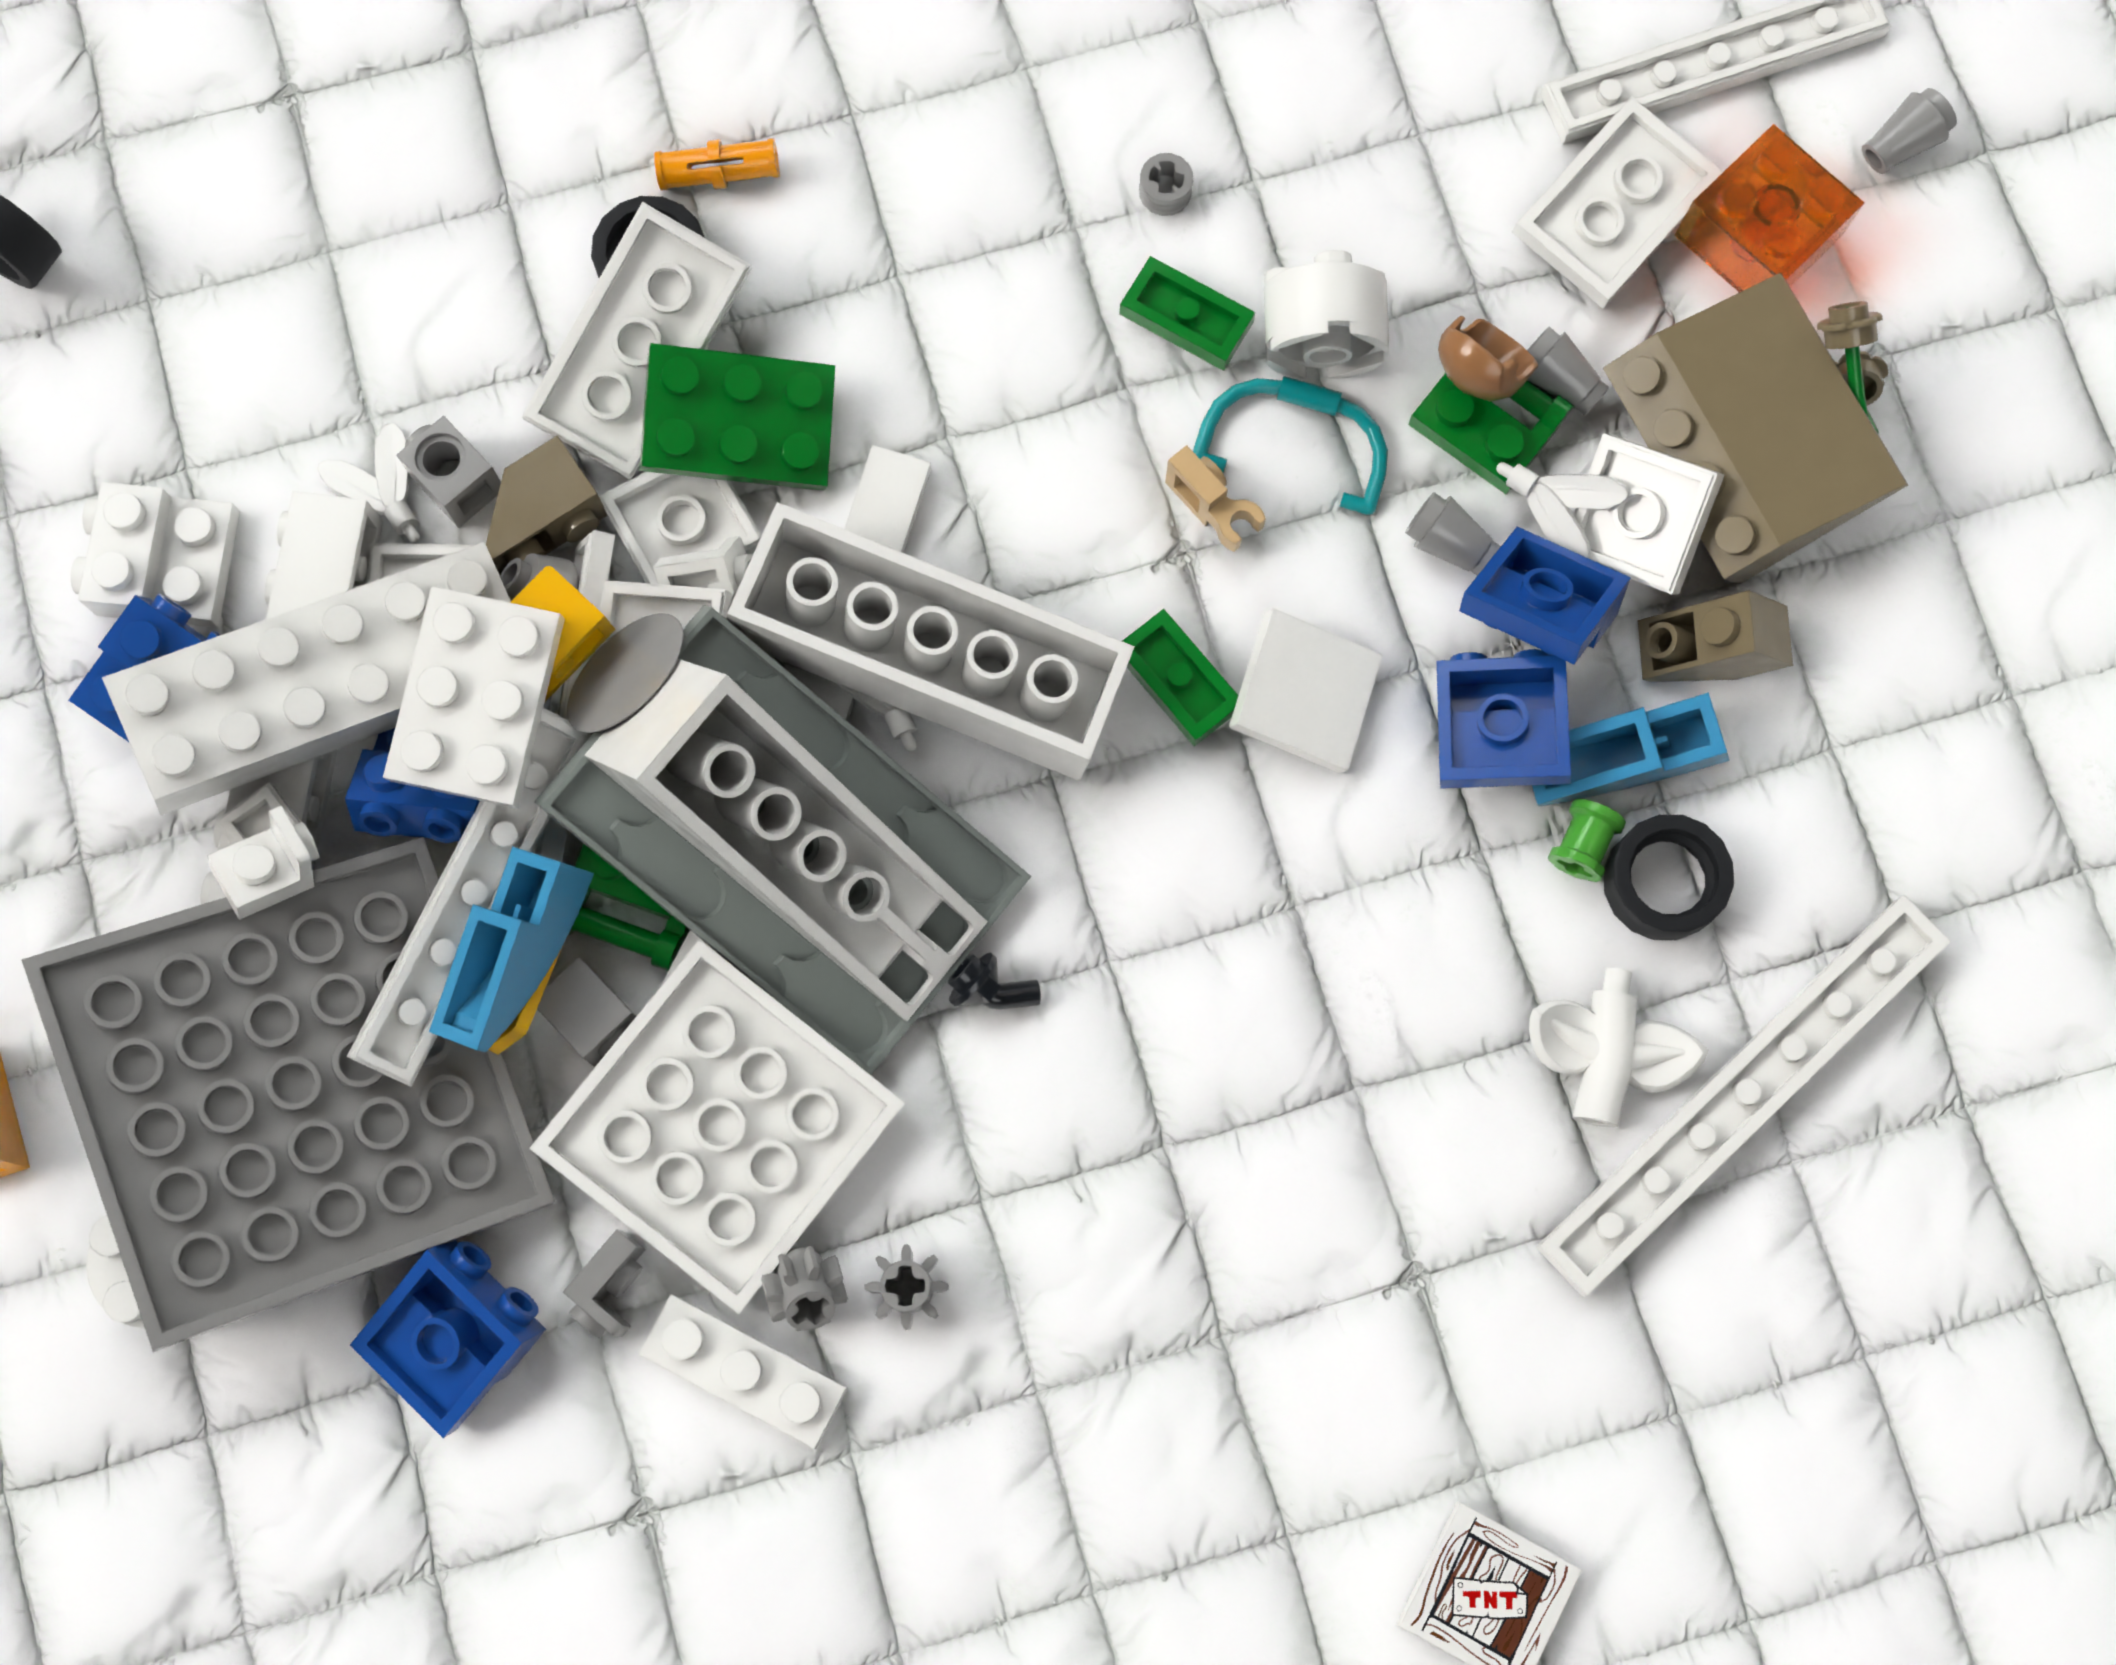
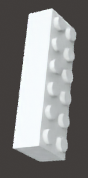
M776 502L727 612V620L770 657L1080 781L1092 757L1135 647L779 502Z
M485 542L102 677L160 815L395 728L431 586L511 602Z

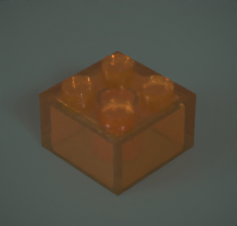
M1773 124L1692 202L1674 236L1739 293L1778 273L1783 274L1791 287L1843 236L1865 202Z

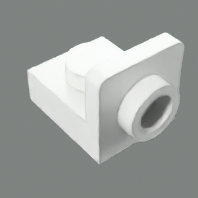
M735 536L727 538L719 549L660 558L653 566V570L658 584L727 589L732 594V603L752 555L746 554L742 538Z
M282 806L268 811L271 828L207 855L210 869L239 920L315 887L312 861L319 858L315 841L303 822L296 825L292 824Z

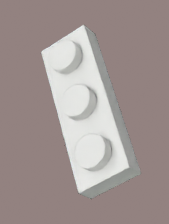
M670 1294L638 1355L813 1449H817L848 1387Z

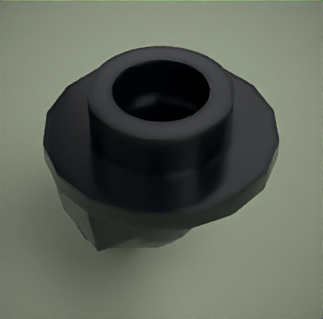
M991 952L983 955L981 958H977L974 954L969 955L948 980V984L954 988L949 997L950 1003L954 1006L983 1004L991 1009H1008L1037 1006L1041 1002V991L1037 980L998 984L997 958Z

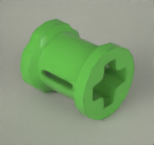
M1586 799L1573 800L1569 809V813L1573 818L1560 846L1552 847L1548 860L1557 869L1579 879L1598 882L1601 881L1605 872L1601 863L1614 835L1622 833L1626 821L1619 813L1607 806Z

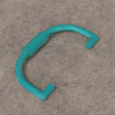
M1283 376L1282 380L1256 378L1231 386L1212 402L1201 422L1193 452L1199 459L1203 456L1210 458L1220 468L1222 473H1224L1228 459L1209 454L1208 451L1216 426L1224 411L1241 398L1258 393L1278 395L1277 400L1333 416L1338 412L1354 420L1366 433L1373 451L1372 470L1364 498L1344 492L1339 507L1366 515H1371L1376 511L1386 477L1388 449L1380 426L1364 408L1342 398V392Z

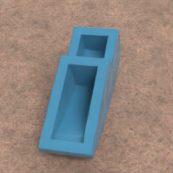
M1709 692L1647 712L1642 707L1569 730L1571 784L1532 785L1537 805L1540 807L1640 786L1730 761Z
M512 847L491 909L474 904L472 906L429 1032L474 1050L487 1052L529 1001L559 954L578 916L594 873Z

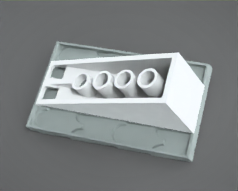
M703 605L685 626L682 649L678 660L658 691L640 709L622 722L608 729L594 732L534 803L611 867L631 881L677 921L697 935L737 970L872 1075L1032 876L715 609Z

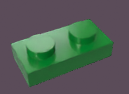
M1152 256L1148 258L1121 301L1119 315L1223 371L1253 325L1256 313Z
M1162 609L1122 640V642L1135 646L1127 669L1194 747L1232 717L1239 695L1165 609Z

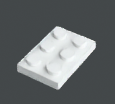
M1631 96L1516 222L1512 233L1601 308H1604L1717 183L1724 172Z
M431 586L383 778L395 783L518 809L565 618L560 613Z

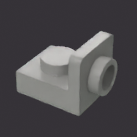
M618 1229L615 1230L563 1291L576 1304L569 1314L597 1338H600L605 1331H608L613 1336L623 1337L631 1327L603 1300L609 1293L615 1298L622 1295L643 1269L636 1261L646 1249L628 1233Z

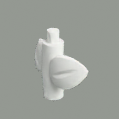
M1606 968L1603 990L1592 992L1590 1010L1575 1001L1553 1000L1542 1003L1533 1009L1529 1018L1531 1044L1541 1063L1554 1072L1571 1075L1584 1072L1572 1116L1573 1120L1601 1127H1618L1628 1084L1636 1089L1650 1093L1669 1090L1689 1078L1704 1063L1709 1051L1697 1038L1674 1025L1654 1020L1636 1024L1638 998L1629 995L1632 972L1625 969Z

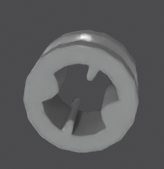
M1172 153L1157 154L1144 163L1140 172L1139 197L1149 211L1161 216L1174 215L1181 212L1188 205L1192 196L1193 171L1189 163L1181 156ZM1160 176L1173 177L1172 193L1159 192Z

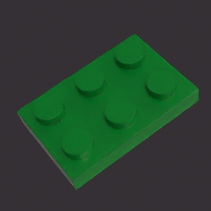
M650 343L647 355L639 471L824 491L828 487L835 365Z

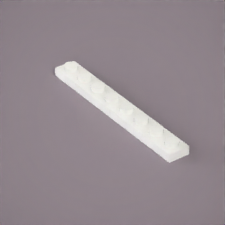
M1905 895L1896 899L1541 1241L1536 1248L1581 1296L1589 1295L1951 941Z

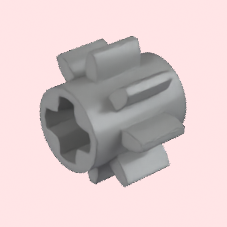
M904 1244L901 1251V1261L891 1264L887 1259L879 1255L875 1258L878 1266L884 1273L880 1282L865 1284V1290L871 1293H881L885 1301L875 1314L878 1319L881 1320L887 1317L895 1309L901 1312L903 1328L910 1330L913 1324L912 1313L923 1310L932 1318L936 1319L939 1316L937 1310L929 1302L933 1292H945L949 1290V1284L942 1281H932L929 1272L936 1267L938 1258L935 1255L926 1258L920 1265L913 1261V1252L910 1245ZM912 1269L913 1277L918 1281L925 1282L924 1292L914 1294L912 1305L902 1306L901 1297L889 1291L890 1282L901 1281L902 1270Z
M813 1246L792 1249L786 1255L782 1253L778 1255L779 1264L774 1269V1274H765L761 1278L771 1320L777 1322L786 1318L787 1322L796 1328V1331L814 1330L831 1322L836 1309L835 1304L846 1303L848 1300L838 1258L834 1255L822 1260L821 1255L814 1250Z

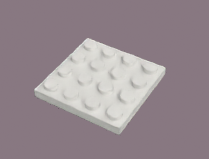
M699 939L529 1149L735 1312L740 1314L762 1286V1275L773 1272L779 1264L778 1255L781 1253L786 1255L905 1102Z

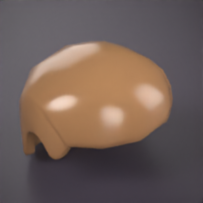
M1459 316L1444 331L1439 341L1438 353L1447 377L1464 394L1492 402L1514 395L1538 368L1536 359L1521 344L1486 320L1477 319L1461 330L1460 327L1465 317Z

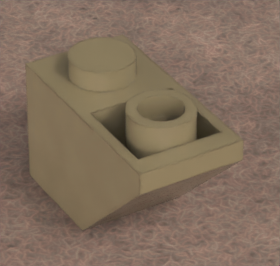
M558 435L504 468L486 541V546L499 575H501L506 565L515 558L524 560L526 555L531 553L547 555L567 541L573 543L584 539L589 533L597 529L600 520L608 516L598 493Z
M1750 590L1638 620L1642 678L1648 682L1738 680L1793 666L1787 605Z

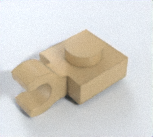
M1186 445L1168 460L1165 483L1204 526L1210 523L1217 532L1220 542L1227 549L1235 552L1240 548L1241 537L1230 525L1233 521L1238 519L1246 520L1257 532L1264 528L1265 515L1257 504L1249 500H1232L1227 497L1226 478L1220 468L1210 458L1203 456L1199 459Z

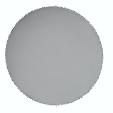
M652 614L632 622L606 641L590 658L573 685L567 704V716L570 724L580 732H598L622 722L640 709L662 686L678 660L684 635L680 621L670 614Z

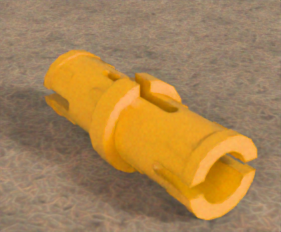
M769 138L766 141L722 145L720 139L707 141V147L671 152L657 151L654 154L656 177L659 188L662 191L668 190V188L713 184L714 189H724L728 187V182L771 176L773 178L780 177L778 151L774 138ZM743 160L741 164L692 169L694 165Z

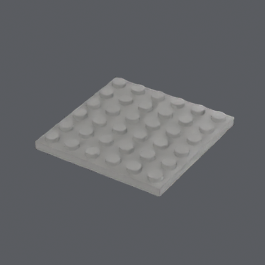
M424 837L313 870L315 887L240 920L227 897L21 959L153 1352L418 1255L431 1247L456 1241L555 1203L540 1158L529 1149L534 1141L502 1053L497 1055L489 1050L487 1052L477 1051L437 1036L412 1087L347 1057L439 881Z

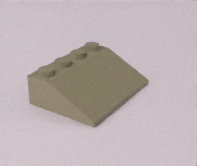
M1781 273L1654 334L1603 367L1648 448L1725 474L1701 536L1703 544L1724 580L1737 584L1747 581L1908 486L1904 476Z

